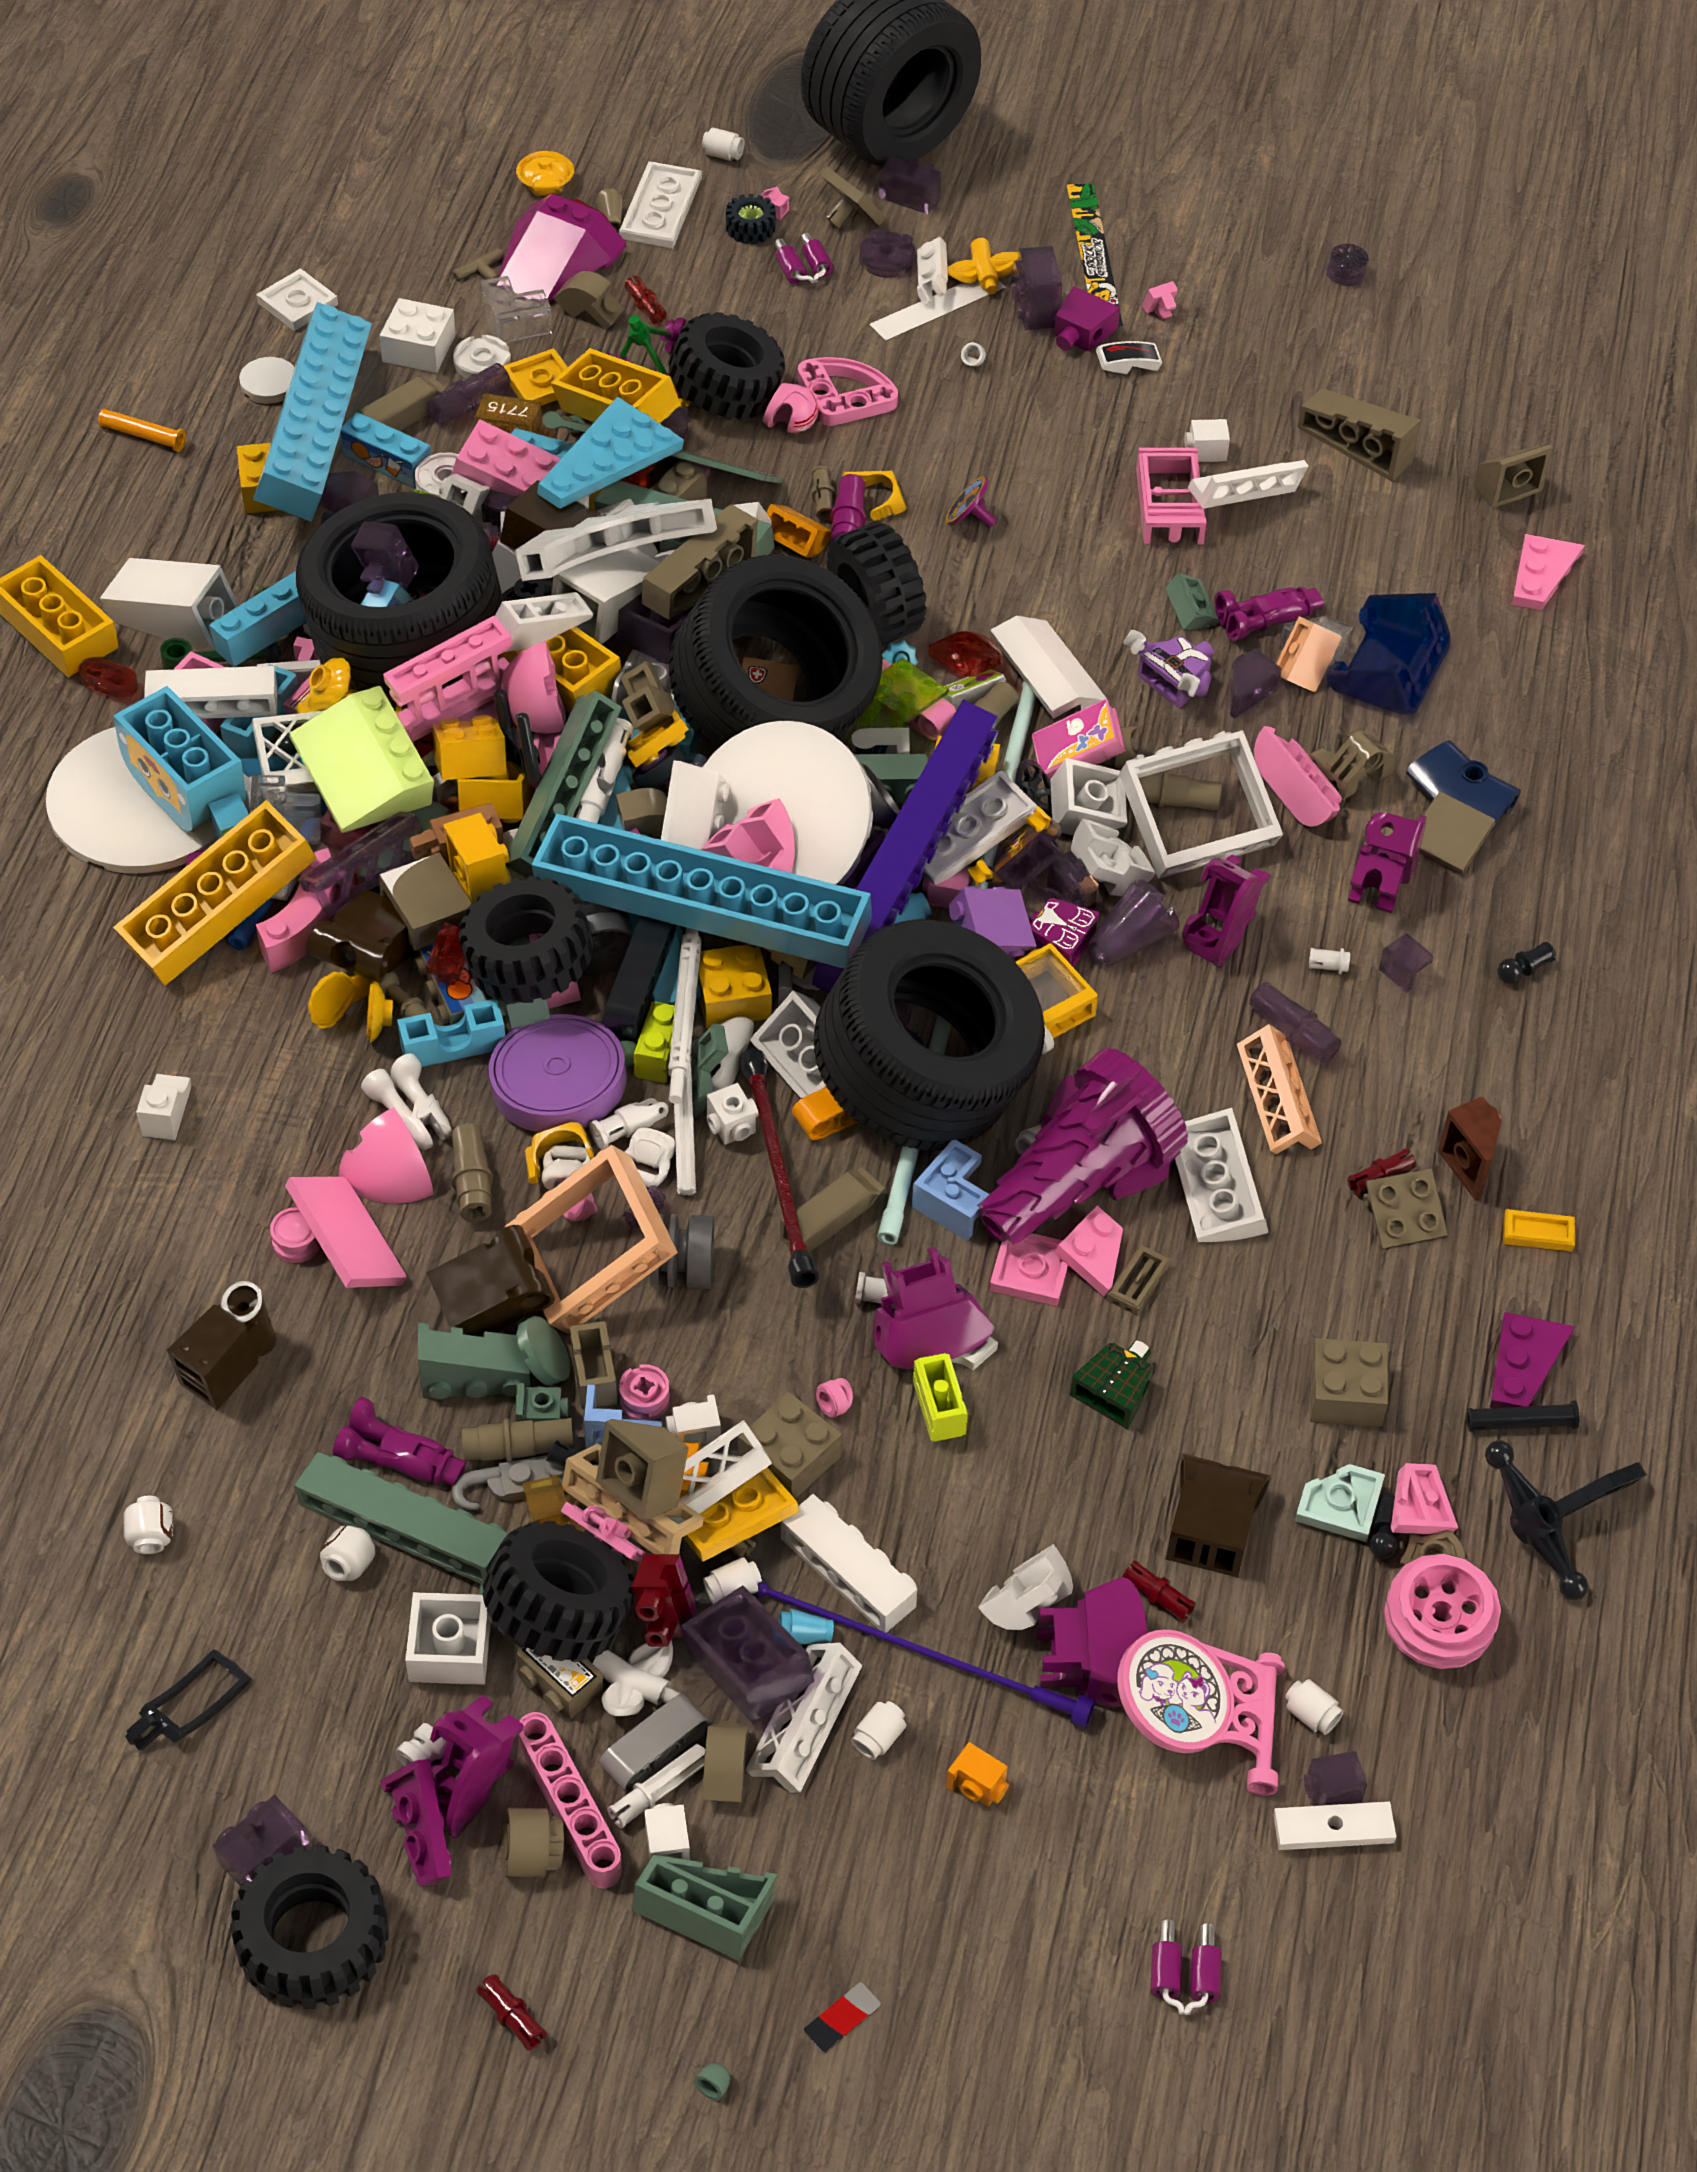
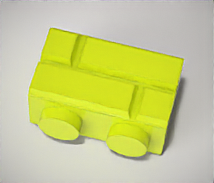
M660 1002L651 1003L633 1054L635 1064L634 1076L637 1078L667 1083L674 1005Z
M943 1353L918 1358L914 1361L913 1384L930 1440L936 1442L965 1435L968 1413L965 1403L962 1401V1393L950 1355Z

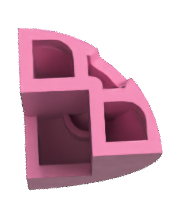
M545 641L527 648L510 662L501 680V690L506 692L513 724L517 726L515 717L523 712L529 717L532 732L555 733L563 731L566 725V709L556 687L555 664Z
M780 798L751 808L747 811V816L736 825L726 824L702 848L706 852L792 873L794 865L795 842L793 828L786 808Z
M394 1107L371 1121L360 1132L362 1142L357 1148L346 1150L339 1167V1177H345L352 1185L356 1194L366 1199L380 1203L402 1204L419 1201L434 1195L432 1182L423 1157L410 1131Z

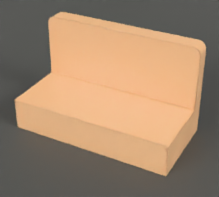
M1299 616L1272 673L1315 692L1342 637Z

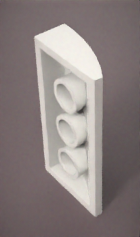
M1229 1108L1185 1121L1188 1142L1180 1150L1181 1153L1175 1160L1198 1242L1233 1241L1269 1233L1233 1109Z

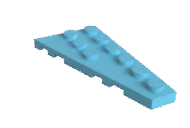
M617 397L541 480L538 485L537 494L560 509L682 450L684 439L673 433L669 428L651 419L649 415L642 413Z

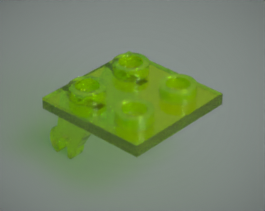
M901 658L882 671L877 692L863 714L861 724L868 728L869 721L875 723L884 704L893 710L889 728H903L905 722H909L949 693V689L904 658Z

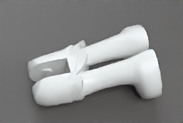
M408 1053L402 1055L394 1062L391 1068V1077L385 1069L374 1070L364 1078L361 1088L370 1099L382 1103L388 1109L394 1107L410 1131L417 1147L427 1150L433 1147V1142L425 1125L430 1124L441 1140H446L452 1136V1128L448 1118L440 1108L439 1101L435 1099L433 1094L428 1096L418 1081L422 1070L419 1059L416 1055ZM394 1084L414 1104L413 1112L399 1096Z

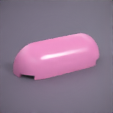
M1264 726L1258 734L1254 748L1255 763L1261 776L1294 817L1303 825L1319 826L1332 820L1340 810L1339 803L1342 801L1338 791L1294 739H1291L1288 743L1274 734V728Z

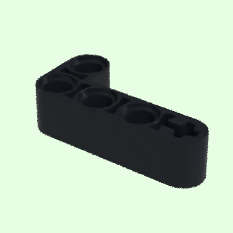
M640 916L604 1012L605 1028L611 1030L619 1042L631 1040L638 1043L647 1017L646 1011L675 937L677 926L675 924L645 916Z

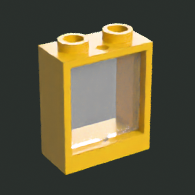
M1052 943L1040 949H1034L1027 956L1016 961L1037 994L1043 1011L1045 1027L1053 1038L1096 1016L1098 994Z

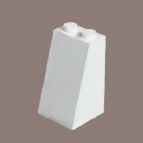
M636 547L606 554L577 564L553 576L551 595L577 592L592 611L593 616L590 620L576 627L602 645L646 607L642 604L643 577L659 565L660 562Z
M129 558L100 597L108 616L114 623L167 640L182 638L187 640L192 648L202 651L215 650L209 624L239 606L220 565Z

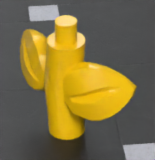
M977 238L970 244L972 260L958 261L947 267L948 275L964 283L971 284L978 280L982 289L986 290L988 294H994L997 291L999 278L1009 275L1024 257L1023 254L1018 252H1001L991 257L989 241L985 238Z

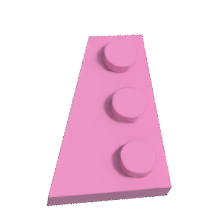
M1525 534L1512 605L1542 610L1557 590L1560 581L1570 572L1573 563L1583 554L1585 545Z

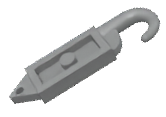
M548 1455L499 1463L497 1467L474 1470L462 1474L452 1487V1497L459 1507L472 1511L479 1510L480 1505L467 1501L463 1496V1492L467 1487L487 1483L493 1496L499 1500H505V1502L566 1492L562 1489L565 1469L547 1462L546 1458Z

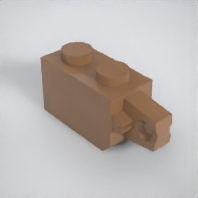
M490 803L431 819L430 829L409 838L410 851L414 860L440 853L448 867H450L443 824L480 812L487 824H493L497 833L498 843L502 844L503 826L493 804Z

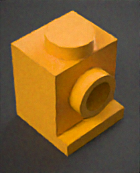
M968 1742L947 1771L946 1788L952 1792L957 1786L968 1799L974 1802L980 1801L989 1807L992 1801L996 1804L999 1803L1009 1787V1783L1006 1782L1008 1766Z

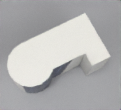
M909 728L859 729L852 734L851 752L853 754H910Z

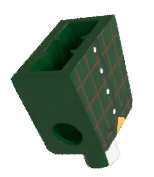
M1134 1341L1128 1350H1125L1115 1343H1108L1072 1376L1070 1396L1128 1429L1151 1383L1153 1367L1146 1362L1151 1355L1149 1347L1143 1342Z

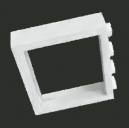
M1243 730L1234 733L1222 731L1216 734L1213 739L1203 741L1202 738H1197L1187 742L1184 747L1174 749L1172 746L1165 747L1149 757H1144L1143 754L1137 755L1135 759L1126 761V764L1119 773L1158 879L1205 866L1214 858L1226 859L1232 854L1240 856L1274 846L1283 836ZM1230 753L1258 829L1167 855L1138 778Z

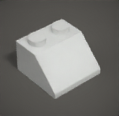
M1066 758L1050 779L1052 823L1056 827V832L1074 836L1083 818L1113 829L1125 827L1127 824L1126 793L1119 777L1120 771Z

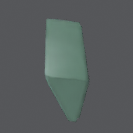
M1177 573L1166 586V592L1184 630H1192L1217 625L1219 619L1201 579Z

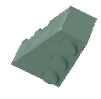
M418 1322V1365L423 1398L446 1399L454 1396L479 1398L485 1395L499 1394L517 1396V1383H524L525 1387H531V1371L525 1362L529 1357L526 1350L520 1351L516 1335L485 1331L483 1337L463 1335V1328L451 1327L450 1333L429 1330V1324Z
M653 1855L635 1884L633 1911L739 1961L774 1901L778 1874L765 1872V1876L740 1873V1868L728 1866V1870L703 1867V1862Z

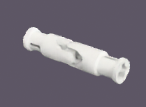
M617 718L579 802L575 818L598 823L599 817L604 815L617 774L621 769L627 752L625 748L627 740L634 733V727L629 721Z

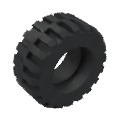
M716 312L713 315L705 313L689 320L680 331L669 361V374L677 391H681V396L686 401L690 400L694 407L699 410L702 408L712 416L720 415L723 416V419L731 420L734 417L738 420H745L749 416L753 418L766 411L784 375L785 360L781 347H777V341L773 336L769 337L765 329L761 326L759 328L753 325L754 322L748 319L745 321L739 319L737 315L730 314V316H727L721 312Z
M872 522L834 538L827 551L828 561L826 564L827 570L837 575L844 583H847L848 587L852 588L853 592H856L857 597L861 598V602L866 605L865 607L869 610L875 622L874 624L877 627L881 640L880 643L883 646L913 634L921 628L925 621L924 616L927 613V607L925 606L926 593L923 591L924 583L919 575L918 565L913 560L912 552L908 545L903 543V538L900 534L895 533L891 526L880 522Z
M529 876L528 880H521L520 877L510 879V883L504 885L499 883L493 886L492 891L488 893L484 891L478 896L476 904L471 903L465 912L466 916H463L459 926V942L471 978L474 979L475 985L480 990L487 992V995L498 1000L502 997L503 1001L516 1003V1000H522L523 1003H533L534 999L537 998L546 1000L552 998L551 994L557 991L562 993L567 990L569 983H576L583 974L582 970L587 969L591 961V955L594 952L593 936L581 899L568 886L562 883L559 885L553 879L546 878L543 881L539 877ZM545 934L536 941L525 945L508 946L514 940L526 935Z
M537 1521L514 1529L500 1544L483 1583L484 1591L482 1595L488 1615L492 1622L498 1623V1630L505 1637L509 1635L514 1639V1644L522 1649L525 1646L533 1650L532 1654L540 1657L547 1655L556 1661H564L567 1658L571 1659L572 1662H578L601 1655L614 1644L634 1603L635 1595L632 1589L634 1580L630 1568L625 1567L624 1559L619 1553L615 1554L612 1551L611 1545L604 1540L601 1542L594 1538L595 1534L587 1530L584 1532L575 1529L576 1526L567 1523L562 1526L557 1525L556 1521H545L542 1524H539Z
M316 1844L315 1850L306 1851L305 1845L293 1847L294 1853L283 1856L282 1851L270 1856L271 1863L265 1867L263 1863H260L251 1871L253 1877L251 1882L249 1880L243 1881L238 1889L240 1900H235L232 1905L231 1915L233 1922L230 1924L231 1935L240 1967L243 1968L249 1983L252 1986L259 1987L261 1995L269 2000H273L277 1995L280 2005L293 2008L295 2002H301L304 2010L316 2009V2003L327 2001L329 2007L339 2003L338 1996L347 1993L351 1997L360 1991L359 1982L362 1979L369 1982L376 1974L375 1962L381 1963L386 1953L385 1942L389 1939L384 1898L381 1895L380 1885L375 1876L369 1875L368 1867L361 1860H355L352 1863L350 1853L337 1849L335 1854L329 1852V1847L326 1845ZM310 1901L328 1902L336 1905L347 1914L348 1922L341 1935L323 1949L313 1952H294L281 1947L273 1939L272 1934L277 1922L287 1911L299 1904Z

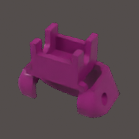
M1379 812L1370 818L1365 830L1364 840L1366 845L1362 844L1350 882L1352 889L1348 901L1359 904L1365 889L1374 887L1379 891L1376 909L1392 913L1402 884L1409 883L1417 863L1426 827V816L1420 815L1418 821L1394 814ZM1389 827L1393 830V833L1385 836L1382 834L1381 829Z
M1233 854L1226 859H1211L1206 864L1201 881L1206 882L1208 879L1210 881L1198 913L1188 917L1182 931L1183 941L1189 950L1213 963L1218 968L1223 966L1241 942L1247 924L1256 918L1257 912L1254 910L1263 885L1269 881L1271 876L1259 868L1248 872L1238 867L1242 859ZM1207 913L1224 922L1221 932L1202 922Z
M934 1247L927 1249L929 1261L894 1272L892 1265L888 1261L881 1263L888 1296L881 1298V1305L883 1307L878 1308L875 1313L873 1340L875 1349L893 1367L913 1369L914 1361L918 1358L943 1353L949 1354L950 1358L954 1359L984 1344L992 1335L994 1326L973 1295L959 1283L955 1284L950 1260L945 1256L939 1257L938 1250ZM891 1304H894L897 1308H899L898 1310H895L894 1314Z
M1119 1577L1084 1592L1083 1600L1077 1601V1608H1040L1039 1624H1054L1053 1627L1037 1628V1640H1050L1051 1656H1043L1042 1672L1053 1673L1040 1675V1687H1078V1694L1086 1695L1087 1693V1697L1096 1700L1095 1703L1108 1707L1123 1706L1117 1682L1120 1661L1130 1645L1147 1634L1144 1606L1137 1588L1129 1579ZM1085 1673L1089 1674V1683H1086Z
M484 1695L463 1711L458 1709L457 1711L443 1714L434 1724L430 1737L433 1743L440 1737L447 1741L441 1765H435L431 1768L437 1780L436 1795L439 1810L444 1817V1826L446 1827V1832L453 1838L460 1836L487 1803L492 1784L513 1767L514 1761L509 1758L514 1737L522 1732L524 1725L510 1714L497 1723L486 1722L482 1716L492 1708L493 1702ZM452 1764L461 1770L457 1780L446 1773ZM446 1794L448 1798H441L438 1795Z

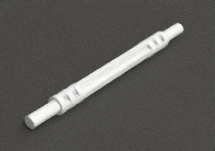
M687 927L686 934L682 936L668 1068V1073L671 1076L669 1101L674 1104H679L683 1101L685 1077L689 1074L702 942L699 931Z

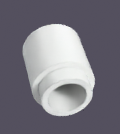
M712 127L709 132L704 133L702 148H705V154L728 161L733 159L739 160L744 149V138L739 137L737 133Z
M742 1557L710 1571V1576L703 1578V1582L713 1605L717 1606L722 1603L726 1606L758 1592L757 1584L762 1582L756 1564L753 1561L748 1563Z
M1310 1679L1303 1683L1299 1680L1296 1681L1285 1696V1699L1288 1700L1286 1709L1314 1732L1320 1731L1324 1735L1328 1734L1336 1726L1344 1712L1338 1707L1339 1702Z
M887 1701L886 1704L876 1702L854 1729L855 1735L851 1739L852 1745L862 1755L871 1760H875L878 1755H884L906 1728V1723L903 1720L905 1717L904 1712L892 1702Z

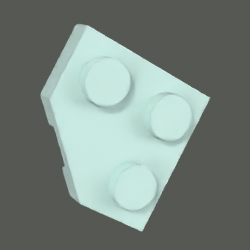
M1349 1464L1337 1469L1336 1474L1322 1480L1317 1478L1306 1483L1295 1521L1366 1542L1385 1474Z

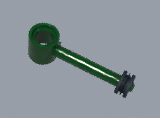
M182 638L166 640L160 647L162 669L174 670L189 652H192L191 644ZM277 641L246 660L266 658V663H269V661L279 663L278 657L281 654V649L277 645ZM216 650L194 652L216 663L228 662Z

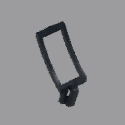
M213 1649L175 1685L144 1704L139 1712L142 1717L126 1730L127 1734L125 1737L129 1744L135 1745L138 1750H144L162 1733L175 1743L198 1729L221 1711L247 1686L251 1677L241 1670L234 1661L225 1657L218 1650ZM217 1660L238 1677L239 1680L207 1710L180 1728L157 1709L183 1691L208 1666ZM150 1726H156L151 1732H149L144 1738H142L141 1734H143Z

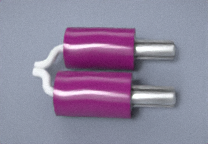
M807 232L801 236L804 243L802 252L815 275L814 279L811 276H806V269L795 248L786 245L782 238L780 240L777 239L775 241L778 249L776 259L790 283H798L802 280H809L811 283L818 282V277H825L831 273L833 264L821 242L816 239L813 240L810 233Z
M1163 1920L1161 1923V1941L1152 1945L1150 1992L1153 1996L1164 1998L1165 2002L1176 2006L1179 2014L1190 2015L1191 2009L1202 2007L1206 2002H1215L1220 1999L1222 1951L1214 1946L1215 1926L1209 1924L1207 1945L1208 1924L1201 1925L1200 1945L1192 1949L1190 1996L1197 2002L1189 2003L1184 2010L1181 2002L1171 1999L1180 1995L1182 1946L1174 1942L1175 1922L1169 1920L1168 1926V1920Z

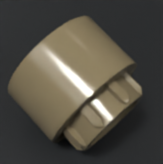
M506 1808L501 1839L503 1876L545 1877L547 1870H557L562 1864L564 1849L562 1819L558 1816H549L547 1808Z

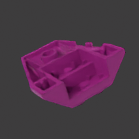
M552 193L532 204L516 222L496 282V289L545 308L555 302L553 297L571 277L581 271L594 272L602 266L605 269L611 266L625 250L627 243L601 212Z

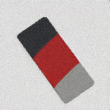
M859 1982L804 2028V2032L823 2052H826L874 2012L881 2003L862 1982Z

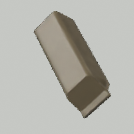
M417 376L357 412L401 431L439 409L445 397L450 394V391L433 377L425 379Z
M863 1167L858 1170H848L796 1209L800 1231L808 1253L812 1252L869 1209L878 1196L885 1191V1187ZM783 1219L780 1221V1238L790 1247Z

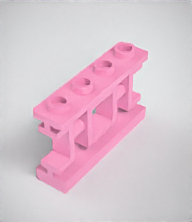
M495 615L383 674L385 683L391 689L389 690L390 696L399 707L405 704L408 706L407 709L396 715L412 742L431 733L433 723H440V720L445 718H459L494 699V692L501 690V680L510 663L505 657L498 660L497 655L509 650L513 642L512 636ZM461 674L463 675V679L442 689L444 683Z

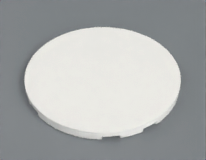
M768 722L751 727L735 735L708 759L703 768L719 772L729 785L728 800L726 803H722L721 815L724 817V826L728 823L736 825L747 816V811L751 808L780 798L789 815L794 834L795 857L792 874L839 886L849 878L860 862V855L867 839L870 838L873 812L871 809V788L863 767L856 756L840 740L821 728L803 722Z
M115 727L97 733L73 748L58 764L49 781L46 793V808L51 828L55 836L67 847V850L85 863L92 862L104 866L105 870L119 873L159 872L186 864L189 854L205 851L216 842L211 820L191 831H185L138 784L123 760Z

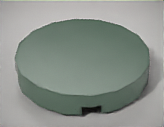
M533 1316L520 1323L516 1334L517 1344L520 1351L526 1350L529 1358L525 1362L532 1374L539 1381L550 1386L555 1383L559 1384L567 1379L571 1370L570 1360L565 1345L556 1330L546 1320L538 1316Z

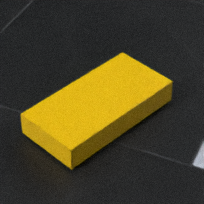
M1505 1209L1503 1216V1244L1573 1252L1575 1246V1217Z

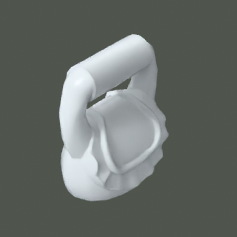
M643 1127L635 1131L625 1153L629 1154L637 1163H643L652 1166V1168H659L658 1175L638 1170L646 1187H657L666 1179L670 1169V1160L676 1151V1142L671 1136L651 1128Z
M561 1145L551 1147L543 1157L544 1170L542 1182L544 1187L548 1190H553L569 1178L572 1172L582 1168L591 1161L586 1152V1147Z

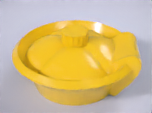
M539 151L524 157L516 167V174L519 180L526 184L527 188L536 197L548 196L552 193L556 195L562 193L565 184L573 177L574 165L570 159L560 153Z

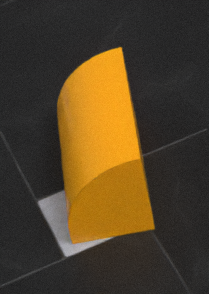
M770 504L767 510V515L772 521L773 539L804 557L812 558L818 555L832 538L830 529L788 506Z

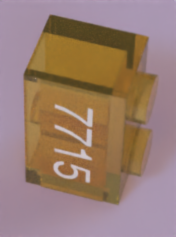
M484 393L475 416V422L477 424L479 419L510 434H512L515 428L539 434L542 426L541 402Z

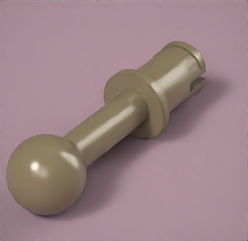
M395 972L386 973L379 986L382 988L384 995H389L401 1007V1018L429 1013L420 998H410L399 987V978ZM432 1016L433 1023L438 1025V1020Z

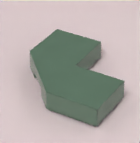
M716 1023L695 1042L691 1056L696 1057L691 1071L694 1118H697L707 1108V1095L714 1092L710 1072L729 1053L724 1026Z

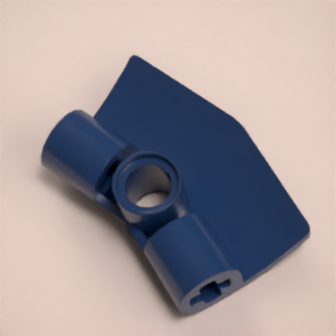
M1450 740L1439 744L1422 755L1406 771V774L1432 800L1440 791L1494 818L1495 825L1491 832L1503 813L1506 815L1510 814L1521 793V789L1489 774L1488 768L1482 762L1470 760Z

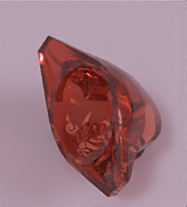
M974 631L956 632L929 645L930 657L961 676H976L1002 663V652L996 648V642Z

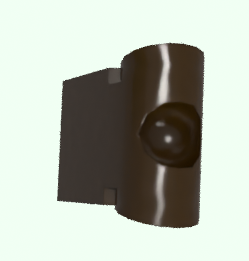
M537 480L506 507L500 543L516 550L544 531L573 528L587 518L607 515L599 511H586L585 506L577 501L559 509L537 494L538 485L541 482Z
M367 889L334 916L333 922L328 920L318 924L312 930L306 944L309 955L378 983H382L386 973H390L417 952L410 945L408 928L390 899Z
M520 1225L505 1227L492 1238L489 1244L483 1243L426 1272L450 1328H463V1335L483 1337L485 1331L497 1333L523 1318L524 1313L544 1310L555 1301L544 1273L535 1268L533 1249L523 1227Z
M239 1281L232 1284L223 1294L221 1304L213 1305L167 1349L180 1385L216 1411L259 1363L258 1357L271 1352L276 1345L277 1338L260 1288L249 1281Z
M1182 1453L1180 1465L1181 1495L1171 1530L1166 1560L1238 1578L1252 1516L1263 1500L1271 1480V1475L1236 1466H1226L1219 1462Z

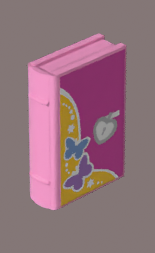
M1107 698L1032 734L1037 762L1046 773L1050 785V779L1066 758L1097 765L1126 751L1117 711L1110 706Z

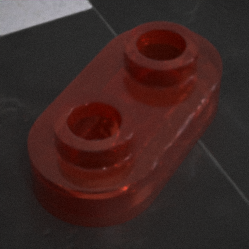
M101 657L87 658L79 665L80 679L86 687L119 699L131 697L138 690L137 675L130 668Z

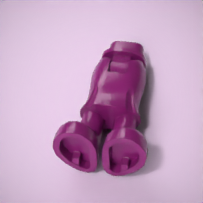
M1302 586L1297 587V589L1293 587L1283 588L1265 595L1251 596L1249 600L1243 602H1236L1235 596L1230 590L1218 591L1214 599L1215 612L1219 619V624L1222 627L1226 626V635L1232 641L1244 639L1250 633L1257 630H1266L1275 624L1296 621L1299 616H1309L1313 613V610L1323 608L1324 606L1323 599L1316 588L1306 590Z
M360 1397L356 1401L350 1415L349 1427L346 1425L342 1427L335 1440L332 1455L338 1456L343 1460L359 1459L376 1463L377 1467L391 1468L413 1479L433 1482L436 1485H439L442 1481L454 1486L467 1465V1461L455 1457L453 1450H447L437 1441L407 1432L398 1425L392 1427L376 1418L374 1403L364 1397ZM362 1437L381 1442V1445L377 1446L375 1444H372L363 1439Z

